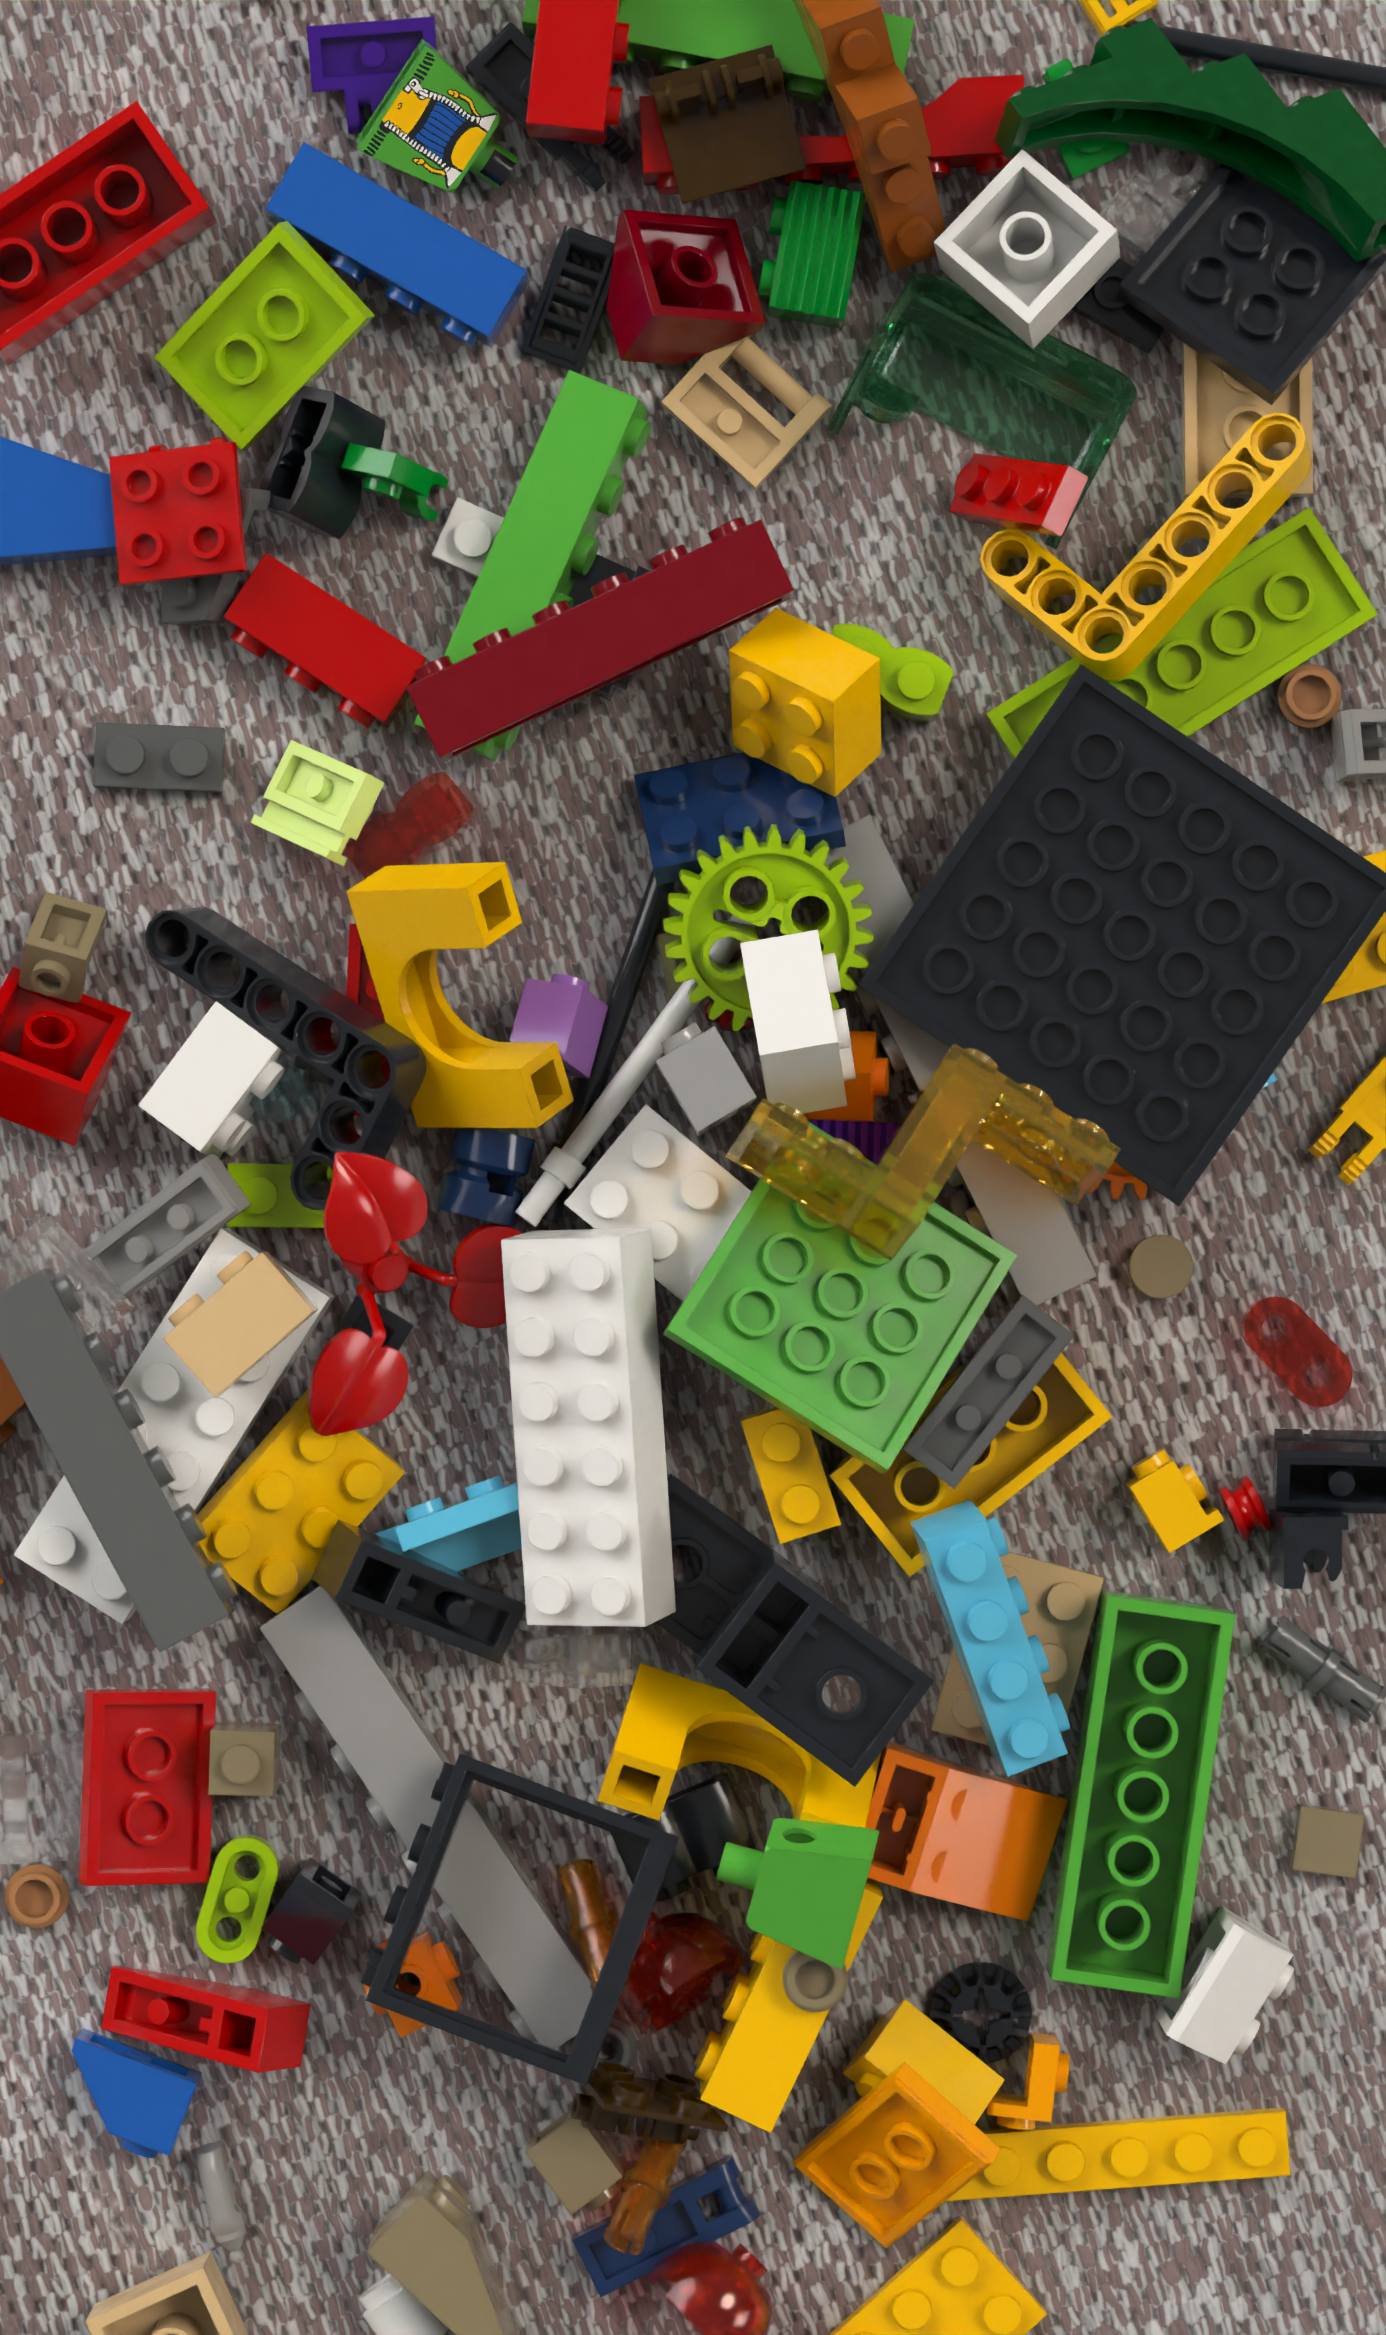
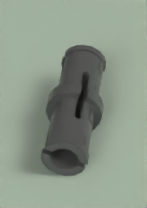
M1282 1615L1276 1623L1278 1626L1273 1625L1263 1639L1260 1649L1269 1653L1278 1661L1283 1662L1306 1680L1304 1686L1314 1693L1321 1690L1330 1698L1345 1706L1347 1710L1359 1717L1364 1723L1367 1722L1384 1701L1386 1688L1364 1675L1343 1659L1344 1652L1333 1644L1326 1647Z

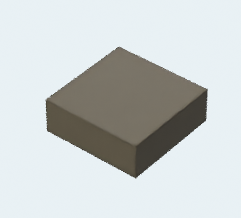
M1299 1804L1290 1863L1292 1870L1356 1879L1365 1815L1361 1812Z

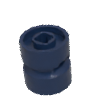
M454 1128L448 1156L455 1163V1168L453 1171L443 1174L435 1208L516 1227L519 1215L515 1211L522 1203L524 1192L516 1185L517 1178L529 1173L536 1140L489 1128Z

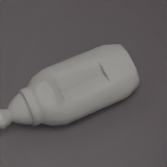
M212 2142L200 2146L195 2151L198 2171L211 2216L209 2220L210 2230L215 2235L216 2241L230 2251L229 2260L233 2264H238L245 2258L243 2251L240 2249L247 2233L245 2215L237 2202L221 2143Z

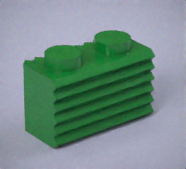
M795 180L790 181L788 198L775 196L769 234L781 236L777 261L764 259L758 297L770 299L768 316L843 329L866 199L865 193L824 185H814L812 183H802Z

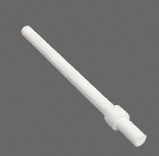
M734 915L729 919V921L756 927V925L741 920ZM733 937L721 938L713 943L709 955L720 964H729L740 949V943L742 942ZM695 979L682 983L561 1149L555 1146L542 1163L540 1168L544 1170V1173L515 1211L525 1221L536 1227L565 1186L572 1189L586 1170L582 1163L650 1072L656 1060L663 1054L661 1042L679 1032L701 1002L691 1004L688 1000L687 994L695 983Z

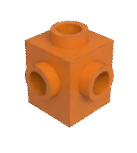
M429 1931L415 1937L396 1988L452 2010H457L463 2000L453 1980L460 1976V1970L445 1941L435 1945ZM389 1938L377 1944L376 1947L385 1950ZM410 1972L415 1974L421 1984H409L404 1979L403 1973ZM363 1984L365 1992L368 1995L370 1986ZM371 2003L379 2016L388 2012L400 2038L427 2025Z

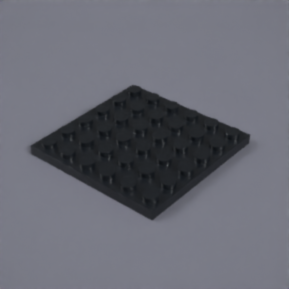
M1080 664L863 977L859 986L1179 1207L1385 913L1386 873Z

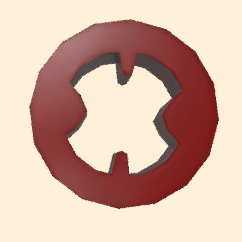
M1248 1476L1240 1479V1486L1236 1490H1229L1227 1487L1218 1490L1224 1507L1242 1541L1251 1538L1250 1532L1254 1528L1260 1527L1264 1531L1272 1528L1265 1507Z

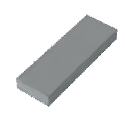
M213 1152L88 1246L78 1256L115 1307L252 1204L218 1156Z

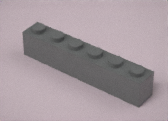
M52 1268L42 1269L0 1292V1356L158 1651L162 1652L229 1616L235 1611L230 1599L238 1595L237 1590L224 1565L220 1561L211 1565L199 1541L207 1538V1535L196 1512L189 1503L180 1507L168 1484L176 1480V1477L166 1456L159 1446L149 1450L137 1427L144 1424L145 1419L136 1400L128 1389L118 1392L110 1378L107 1369L115 1364L106 1344L97 1331L87 1335L76 1312L83 1309L84 1306L73 1283L66 1274L57 1278Z

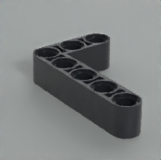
M198 907L166 910L156 914L148 923L145 940L150 956L159 965L215 1002L217 1001L223 1007L335 1080L296 1159L290 1176L291 1189L295 1198L306 1208L324 1210L330 1191V1185L327 1181L328 1166L333 1170L336 1152L365 1153L385 1159L425 1077L426 1058L421 1048L412 1039L214 910ZM184 926L187 927L190 936L188 948L183 941ZM233 958L236 959L239 965L240 974L238 981L235 980L232 973ZM283 990L289 998L288 1014L284 1012L281 1005ZM333 1022L339 1030L340 1041L338 1047L334 1045L331 1038ZM383 1055L390 1064L391 1073L389 1080L384 1078L381 1071ZM355 1111L360 1114L363 1121L361 1136L357 1133L354 1126Z

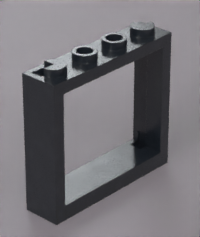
M459 1754L455 1766L444 1763L440 1776L434 1785L431 1799L441 1803L432 1827L421 1823L411 1845L407 1860L417 1863L410 1885L406 1888L398 1884L390 1900L384 1921L393 1924L394 1927L384 1950L374 1946L366 1963L367 1967L361 1983L370 1986L365 2001L587 2085L680 1837ZM474 1780L647 1846L570 2054L396 1988Z

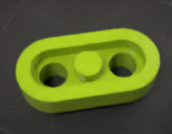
M240 1835L229 1840L222 1847L215 1860L196 1924L198 1945L203 1953L214 1961L235 1963L245 1959L253 1952L261 1936V1927L265 1922L278 1879L280 1862L274 1847L259 1836ZM247 1855L254 1857L260 1866L259 1873L252 1878L241 1876L236 1869V1861L240 1857ZM224 1917L237 1919L241 1925V1934L233 1939L223 1937L218 1931V1922Z

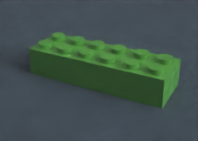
M1101 1589L1046 1969L1051 1980L1180 1998L1235 1621V1613L1226 1607Z

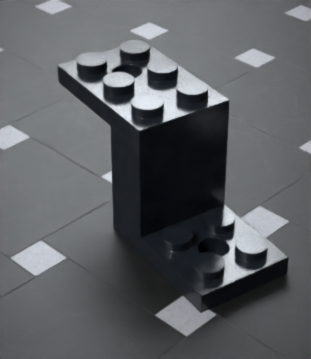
M670 1473L667 1477L672 1548L679 1545H689L695 1548L701 1555L702 1568L699 1574L691 1580L680 1581L674 1579L676 1612L655 1623L696 1653V1669L855 1787L934 1682L933 1678L827 1600L822 1585ZM847 1675L859 1684L861 1690L859 1701L850 1710L835 1711L824 1703L822 1689L825 1683L833 1676Z

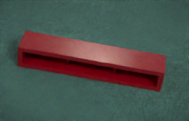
M743 517L726 522L708 533L712 542L690 553L687 552L684 544L671 548L649 561L653 569L650 572L630 581L625 572L614 575L594 585L590 589L594 598L580 605L570 608L567 600L557 602L532 615L535 626L514 636H511L508 628L500 629L473 643L476 654L454 664L449 655L444 656L415 670L414 674L418 681L406 686L442 763L793 598L794 588L762 520L760 519L749 525L746 524Z

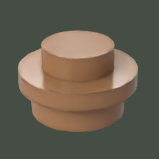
M1305 664L1296 667L1283 677L1278 686L1277 704L1281 714L1288 722L1300 728L1312 729L1326 724L1336 715L1341 704L1342 695L1339 682L1329 670L1319 665Z
M36 1863L22 1867L10 1878L5 1889V1904L8 1912L15 1921L29 1928H44L54 1924L62 1917L69 1904L70 1892L67 1881L57 1869L46 1864Z

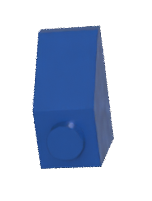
M83 2028L76 2037L71 2051L109 2134L122 2138L120 2145L134 2154L147 2158H156L158 2152L169 2156L178 2140L202 2072Z

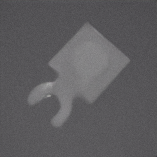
M1164 148L1159 153L1156 160L1154 177L1151 180L1135 170L1099 214L1117 229L1119 244L1140 259L1186 206L1178 199L1193 195L1202 183L1204 166L1200 163H1197L1192 171L1185 176H1176L1170 172L1169 168L1175 162L1178 150Z

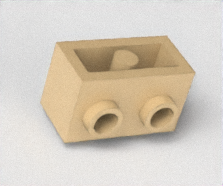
M247 1251L241 1253L217 1275L224 1284L205 1302L198 1294H195L168 1318L175 1328L163 1339L214 1398L228 1390L319 1310L268 1251L261 1252L254 1259Z

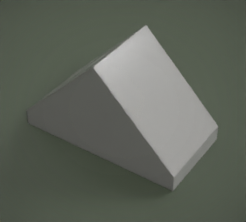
M1349 709L1340 711L1330 720L1336 782L1386 777V709Z

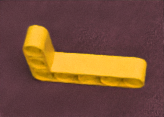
M1271 413L1256 421L1102 594L1032 537L1016 529L998 531L987 539L982 547L980 557L983 571L993 590L1005 603L1077 662L1104 680L1115 681L1125 678L1140 665L1306 479L1311 470L1312 456L1303 426L1296 418L1286 413ZM1289 442L1295 445L1292 454L1285 459L1277 461L1264 457L1267 450L1274 444ZM1247 490L1252 493L1249 502L1242 507L1230 509L1222 506L1225 497L1233 491ZM1197 537L1209 540V545L1200 555L1184 557L1179 554L1182 545L1190 539ZM1015 557H1025L1028 559V564L1019 574L1014 576H1003L1000 574L1002 566L1009 559ZM1157 585L1166 588V593L1157 603L1152 605L1136 603L1138 595L1146 587ZM1061 595L1076 597L1073 606L1067 612L1059 615H1052L1046 612L1048 605L1056 597ZM1117 633L1123 636L1121 644L1113 652L1102 654L1093 651L1095 643L1103 635Z

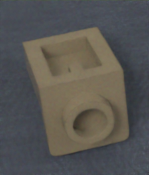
M45 892L24 942L19 986L46 996L73 1003L80 1002L84 992L87 968L103 931L107 909Z

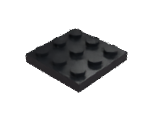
M1220 164L1122 280L1117 295L1272 405L1386 268V254L1380 252L1356 262L1322 224L1289 198L1244 172Z

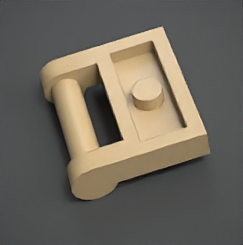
M750 335L705 353L661 401V406L756 491L803 438L825 417L833 405L819 393L812 396L749 339ZM731 358L735 359L795 414L794 418L783 427L721 370L727 361Z

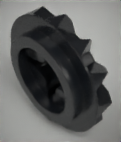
M989 1962L964 1964L949 1972L936 1987L930 2004V2019L986 2065L1002 2059H1009L1012 2053L1027 2039L1032 2017L1030 1999L1021 1981L1006 1968ZM977 1988H983V1996L986 1998L989 2008L999 2009L1000 2012H1009V2015H999V2018L989 2020L988 2030L985 2031V2040H980L979 2032L976 2031L973 2021L963 2020V2017H953V2014H963L964 2011L974 2009L975 1999L978 1998Z

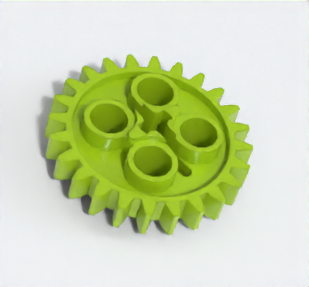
M771 824L766 842H757L750 826L744 827L742 846L735 848L727 837L721 835L719 836V846L722 855L715 859L701 849L696 852L699 864L703 869L699 875L681 869L679 878L684 886L689 889L688 894L669 893L667 898L670 906L682 912L681 916L663 919L664 931L679 935L681 938L665 945V953L668 958H685V961L673 971L674 979L676 982L695 979V983L687 994L688 1000L693 1004L709 996L711 998L707 1011L709 1019L714 1021L728 1009L732 1011V1028L738 1032L744 1025L747 1017L753 1018L742 956L735 963L720 964L711 958L709 952L713 943L724 937H733L742 943L759 940L757 930L743 923L715 919L713 913L718 909L730 912L735 917L759 927H764L768 923L769 918H776L779 930L784 935L818 930L819 940L823 944L821 949L822 955L835 952L841 988L849 991L857 989L855 980L847 970L849 967L867 968L869 962L863 953L855 949V945L873 942L874 936L870 929L857 926L856 922L871 916L872 911L868 903H851V900L864 890L863 884L860 879L841 882L842 877L849 868V863L845 857H842L827 865L825 861L828 856L829 845L826 841L822 840L809 852L805 850V834L801 829H798L793 834L787 844L781 843V837L775 824ZM753 876L762 880L766 885L765 892L755 903L740 904L730 896V889L738 879ZM807 896L818 897L827 904L823 917L811 924L800 923L791 915L795 903ZM771 934L769 938L779 937L781 935ZM829 993L832 1010L839 1009L835 993Z

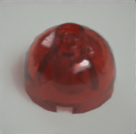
M654 1911L649 1919L619 2000L626 2014L641 2034H647L650 2022L656 2031H660L683 2019L711 1998L712 1995L703 1993L710 1987L713 1978L721 1971L730 1981L743 1964V1955L728 1934L715 1921L699 1913L674 1912L660 1918Z
M696 2240L675 2249L646 2277L655 2289L664 2280L672 2286L665 2294L668 2298L667 2301L702 2335L768 2334L773 2318L772 2297L760 2281L768 2270L741 2243L731 2252L715 2241Z

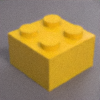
M778 608L770 612L729 649L733 746L741 749L753 758H759L794 776L798 781L810 784L834 797L881 755L880 658Z

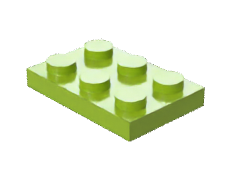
M288 221L278 223L154 358L219 428L236 443V446L240 450H244L252 446L290 406L303 386H309L375 315Z

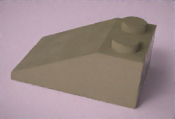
M427 2170L375 2226L367 2253L455 2335H519L476 2217L467 2207L472 2202L471 2197L448 2175L444 2174L438 2180Z

